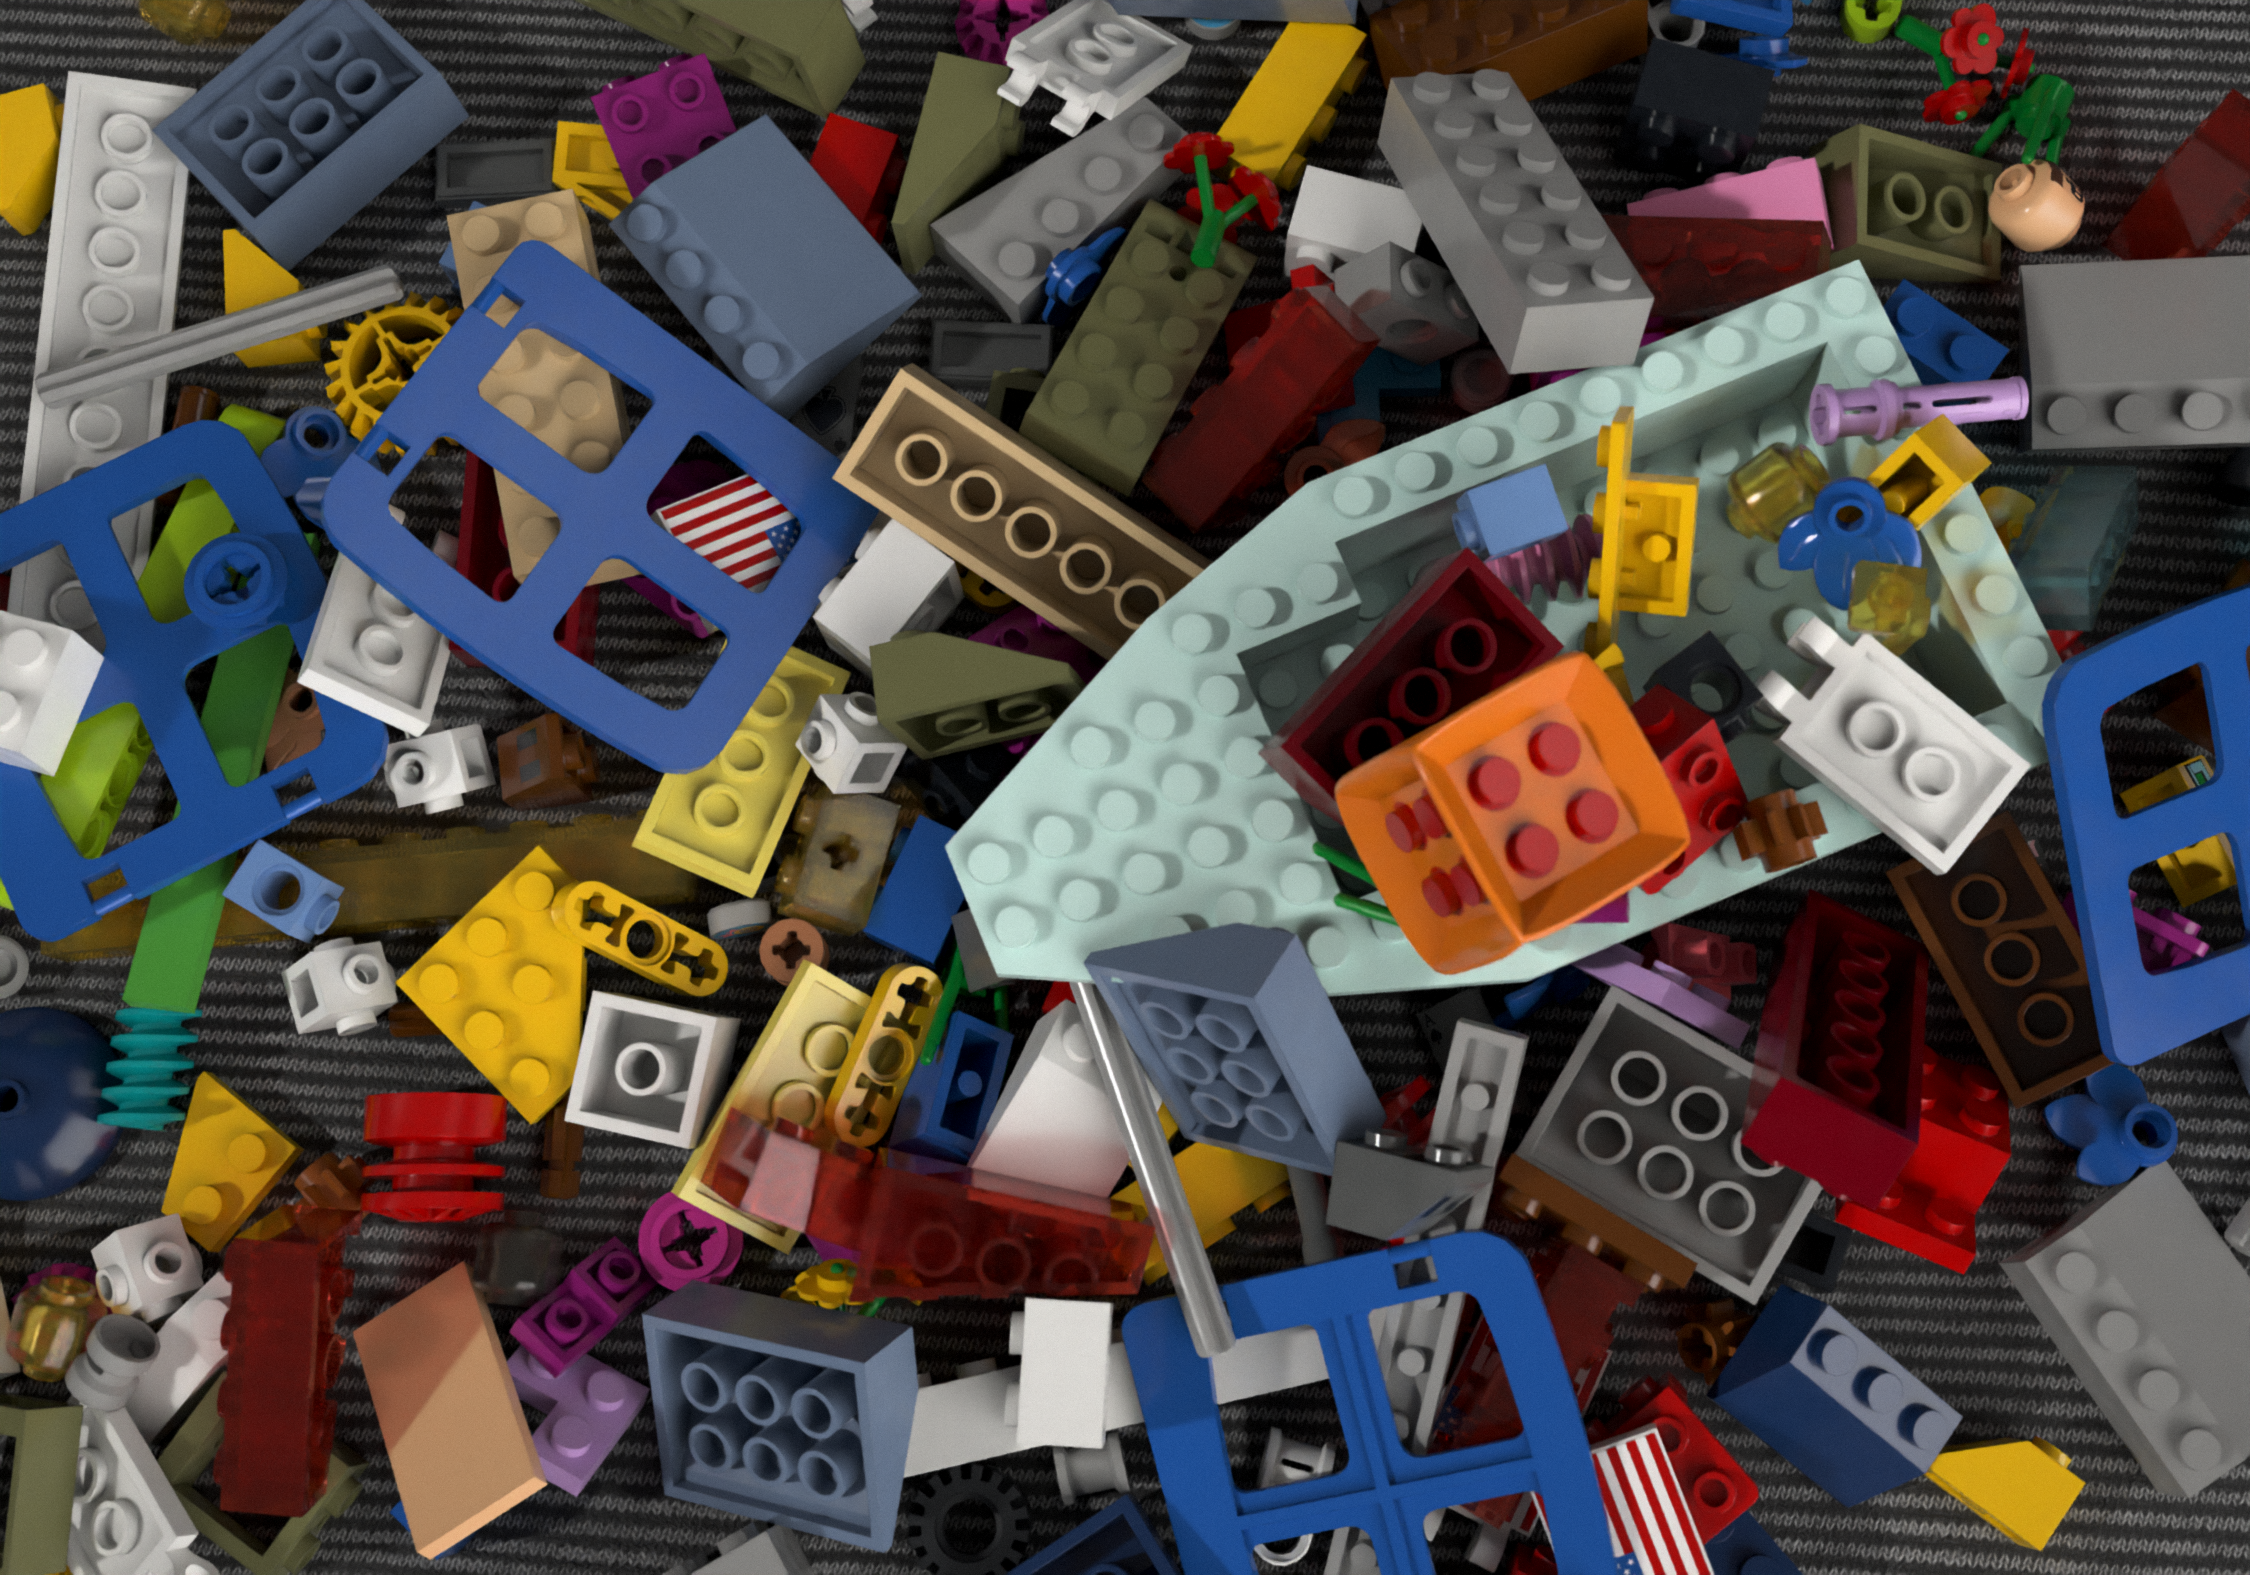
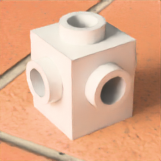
M862 692L820 694L795 744L813 767L815 774L825 782L833 794L884 793L907 749L903 742L878 722L875 698L871 694Z
M442 719L431 721L430 726L419 738L405 732L407 740L388 744L384 774L389 788L395 794L398 808L423 803L426 814L463 806L464 802L461 793L496 784L480 723L445 730Z
M351 937L330 940L316 946L313 952H309L281 973L298 1034L337 1028L339 1036L357 1034L375 1027L378 1024L376 1016L398 1002L395 992V973L392 966L386 962L380 941L354 945Z
M179 1213L116 1230L91 1250L98 1270L96 1274V1287L101 1301L107 1307H111L113 1314L130 1315L134 1318L142 1317L143 1322L148 1326L168 1320L183 1306L182 1302L204 1286L201 1278L203 1273L201 1256L197 1248L192 1243H189Z

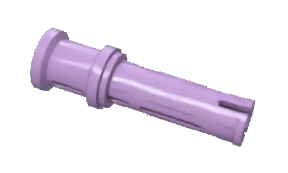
M2013 376L2009 379L1949 382L1900 388L1895 382L1888 379H1874L1869 387L1836 390L1831 384L1825 383L1817 384L1812 390L1809 419L1814 440L1820 446L1833 445L1836 439L1840 437L1871 435L1874 440L1885 441L1896 436L1900 429L1923 427L1941 414H1944L1954 425L2003 419L2020 420L2025 418L2027 414L2029 394L2028 387L2022 376ZM1976 400L1977 404L1934 407L1932 404ZM1860 410L1861 413L1845 414L1844 411Z

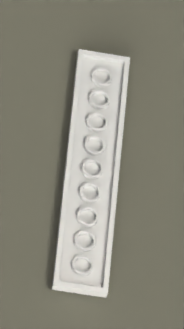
M68 71L19 504L164 435L170 373L57 409H50L46 404H43L38 395L35 378L40 373L174 331L191 172L152 130L197 93L196 88ZM157 497L113 518L111 522L112 529L137 582L152 553ZM60 544L12 568L7 612L71 629L102 654L106 646L105 636L64 545Z

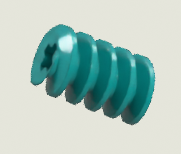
M140 1007L116 1010L115 1020L131 1028L132 1032L112 1036L110 1046L128 1055V1058L107 1062L106 1072L123 1080V1084L103 1088L101 1098L119 1106V1109L98 1115L96 1124L168 1132L163 1129L164 1124L185 1120L186 1113L168 1104V1099L189 1094L190 1086L172 1078L173 1072L194 1067V1060L178 1053L177 1046L198 1042L199 1035L182 1027L181 1023L183 1020L202 1017L203 1009L196 1007L195 1014Z

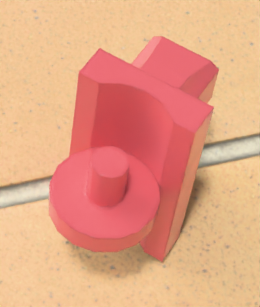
M1668 922L1651 929L1653 939L1644 946L1640 953L1645 957L1640 966L1650 971L1655 960H1658L1692 977L1693 979L1687 989L1691 991L1694 983H1698L1731 1000V985L1755 984L1757 980L1755 945L1744 942L1730 943V936Z

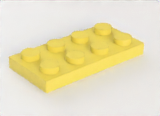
M726 638L725 643H724V645H723V647H722V649H721V651H720V654H721V652L724 650V648H725L726 645H727V638ZM791 645L724 749L702 769L688 774L664 773L632 846L753 898L811 767L795 744L819 695L842 694L851 672Z
M803 960L671 1192L686 1202L789 1255L802 1232V1228L795 1218L818 1203L850 1146L829 1131L824 1120V1108L872 997L814 963ZM887 1014L882 1022L900 1028L907 1033L911 1024ZM883 1036L871 1045L868 1060L875 1072L886 1071L896 1063L899 1056V1047L896 1040L892 1036ZM859 1075L856 1082L868 1088V1090L870 1088L878 1093L883 1085L876 1084ZM863 1102L859 1107L849 1105L845 1110L844 1117L849 1119L853 1126L856 1122L863 1123L868 1111L863 1108Z

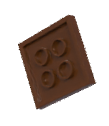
M1511 1153L1499 1159L1488 1204L1490 1211L1518 1225L1520 1220L1523 1222L1528 1220L1545 1230L1541 1240L1548 1246L1576 1260L1578 1255L1583 1258L1587 1256L1603 1264L1598 1273L1602 1278L1634 1295L1636 1290L1646 1294L1648 1290L1659 1293L1663 1289L1685 1288L1698 1263L1516 1154Z

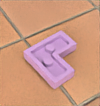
M1620 943L1570 963V965L1609 986L1613 984L1689 1027L1738 1050L1750 1028L1749 1024L1726 1012L1732 1002L1730 999L1698 983H1694L1691 991L1687 990L1693 978L1658 960H1655L1650 971L1640 967L1645 957Z
M521 1344L509 1358L507 1365L519 1399L548 1415L532 1435L547 1481L577 1497L643 1408L650 1389L588 1354L583 1355L555 1379Z

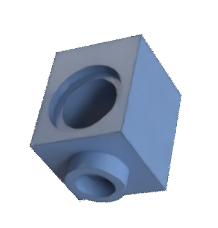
M1546 464L1467 490L1456 501L1459 512L1452 514L1453 526L1462 549L1468 547L1471 551H1474V554L1484 564L1556 539L1569 529Z
M259 838L222 895L287 935L309 944L315 934L323 933L334 921L340 908L338 898L345 888L283 850ZM298 880L300 883L298 900L291 907L281 910L279 895L282 888L287 883Z

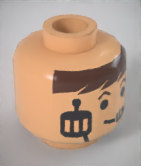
M2036 159L2028 165L2024 163L2015 164L2001 173L1995 182L1994 190L1989 198L1988 214L1993 224L2017 248L2028 253L2042 252L2062 247L2073 238L2081 225L2085 199L2079 187L2057 164L2046 159Z

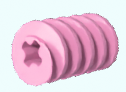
M1578 514L1574 519L1572 530L1567 523L1569 529L1556 539L1487 562L1485 565L1507 588L1515 587L1524 605L1530 604L1533 588L1536 584H1541L1549 602L1556 601L1561 581L1568 582L1575 599L1582 598L1586 579L1589 578L1592 558H1602L1604 534L1592 532V516L1590 514Z

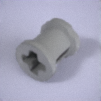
M1118 1431L1108 1433L1107 1440L1102 1449L1084 1447L1066 1449L1065 1446H1052L1056 1474L1064 1506L1075 1504L1077 1496L1112 1488H1116L1120 1494L1131 1491Z

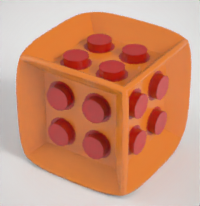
M1581 651L1568 652L1547 661L1469 704L1448 718L1361 764L1345 774L1336 783L1334 790L1338 809L1347 833L1388 909L1416 952L1434 971L1443 975L1458 974L1494 963L1509 956L1525 943L1546 937L1571 925L1662 870L1675 860L1691 842L1687 821L1678 797L1634 716L1604 671L1591 657Z

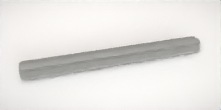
M384 264L40 373L35 378L38 395L43 404H46L50 409L61 408L398 301L404 296L402 281L398 272L391 264Z
M1069 982L1196 1352L1201 1358H1209L1229 1351L1236 1346V1338L1139 1059L1096 984Z

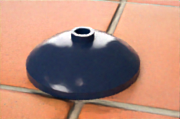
M23 1007L0 1013L1 1199L36 1201L63 1194L77 1187L91 1177L105 1163L117 1145L124 1127L96 1124L98 1115L119 1109V1106L101 1098L103 1088L123 1084V1080L106 1072L107 1062L120 1060L121 1058L116 1049L110 1046V1040L96 1026L72 1013L48 1007ZM15 1089L18 1094V1102L12 1110L7 1111L4 1107V1097L8 1091Z

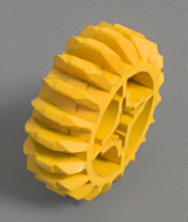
M411 291L404 306H401L399 301L385 304L384 310L379 312L374 308L363 311L366 319L359 325L353 321L344 320V329L350 337L347 341H330L331 350L340 359L324 364L326 368L325 373L334 381L326 387L328 398L334 404H338L334 409L336 411L335 414L345 426H351L350 432L358 441L361 442L379 417L409 381L406 377L408 373L401 364V361L404 359L412 370L416 372L464 313V310L457 306L449 310L445 300L436 295L426 304L420 294ZM416 337H429L436 339L432 342L429 338H427L424 341L419 342L417 344H405L401 342L406 339ZM380 356H381V362H380L378 368H376V369L371 373V371H372V369H373L375 363L377 362V360H378V359L380 358ZM443 436L450 445L458 446L457 441ZM443 437L435 440L426 452L427 455L436 456L437 440ZM388 439L377 450L387 455L395 447L402 457L406 454L404 450Z

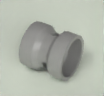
M105 1315L96 1323L89 1334L86 1342L87 1349L77 1354L65 1375L66 1386L71 1394L86 1406L104 1411L121 1409L129 1402L136 1391L139 1376L148 1371L157 1358L161 1348L158 1336L150 1326L130 1315Z

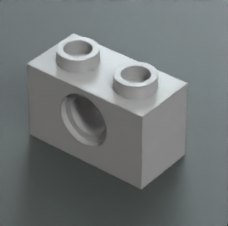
M1391 241L1334 270L1335 327L1422 367L1479 341L1478 319L1452 273Z

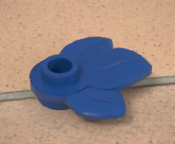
M1768 35L1745 36L1740 38L1739 52L1713 53L1774 70V77L1780 76L1782 69L1803 67L1808 61V56L1795 55V52L1789 51L1788 36H1782L1781 38Z
M1122 227L1112 228L1100 235L1088 247L1082 246L1075 251L1071 248L1064 249L1052 260L1045 273L1046 278L1049 279L1045 288V293L1049 296L1042 315V319L1049 326L1062 327L1071 315L1074 306L1084 300L1095 288L1099 280L1104 278L1108 271V257L1127 238L1129 232Z
M306 406L298 409L288 418L283 428V438L267 446L263 450L260 460L276 483L282 496L286 498L293 495L295 504L302 514L313 524L324 529L321 522V499L334 473L350 453L356 449L360 441L347 435L346 428L341 419L329 409L320 406ZM312 429L321 435L323 439L322 448H314L306 442L304 437L305 430ZM374 454L368 463L382 472L379 459Z
M1850 476L1835 479L1825 485L1816 496L1813 510L1799 515L1788 522L1779 538L1778 560L1779 566L1783 570L1804 571L1813 568L1816 585L1821 595L1837 609L1846 611L1856 607L1869 596L1877 584L1879 573L1899 577L1917 576L1922 564V550L1918 533L1912 522L1906 517L1886 509L1884 497L1877 486L1866 479ZM1844 506H1856L1862 510V516L1853 522H1844L1836 516L1838 510Z
M1568 964L1532 979V984L1504 997L1503 1001L1507 1010L1493 1020L1495 1026L1510 1030L1529 1018L1546 1003L1556 1000L1559 1005H1564L1572 1001L1589 986L1590 979L1586 976L1587 973Z
M2118 1063L2083 1078L2085 1094H2073L2059 1098L2046 1106L2042 1111L2043 1119L2053 1136L2067 1147L2081 1151L2076 1165L2077 1177L2094 1185L2108 1187L2125 1183L2139 1167H2154L2169 1159L2177 1146L2178 1130L2174 1118L2161 1106L2148 1102L2140 1078L2128 1068ZM2133 1126H2138L2145 1130L2149 1137L2148 1146H2144L2137 1141L2132 1132Z

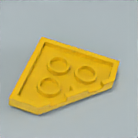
M541 845L533 849L395 982L530 1124L537 1123L571 1090L582 1042L583 1011H586L587 958H584L585 947L563 936L555 927L551 915L552 903L558 891L569 883L577 882V880ZM577 900L575 902L574 909L582 914L579 925L585 922V919H588V900Z

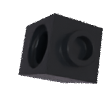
M1710 630L1655 670L1642 687L1647 693L1656 684H1660L1714 718L1725 746L1755 723L1748 715V712L1764 696ZM1702 683L1713 687L1721 697L1722 709L1719 711H1707L1700 708L1692 698L1691 685Z

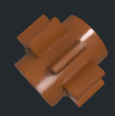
M1794 789L1774 792L1743 804L1747 821L1739 823L1738 827L1732 830L1742 861L1757 857L1761 860L1765 873L1784 870L1815 859L1817 854L1812 841L1818 840L1822 835L1828 833L1818 801L1803 805L1798 802Z
M334 1152L327 1153L309 1165L296 1179L294 1185L304 1197L292 1206V1209L311 1231L318 1228L321 1232L330 1225L337 1234H342L357 1225L369 1214L367 1212H360L361 1194L370 1193L367 1189L378 1180L361 1178L362 1167L368 1165L360 1156L354 1158L350 1154L341 1161Z
M1730 1297L1687 1307L1685 1311L1691 1323L1684 1325L1680 1331L1676 1332L1678 1351L1685 1366L1694 1372L1704 1373L1707 1385L1714 1384L1755 1323L1753 1315H1749L1742 1310H1734L1733 1299Z

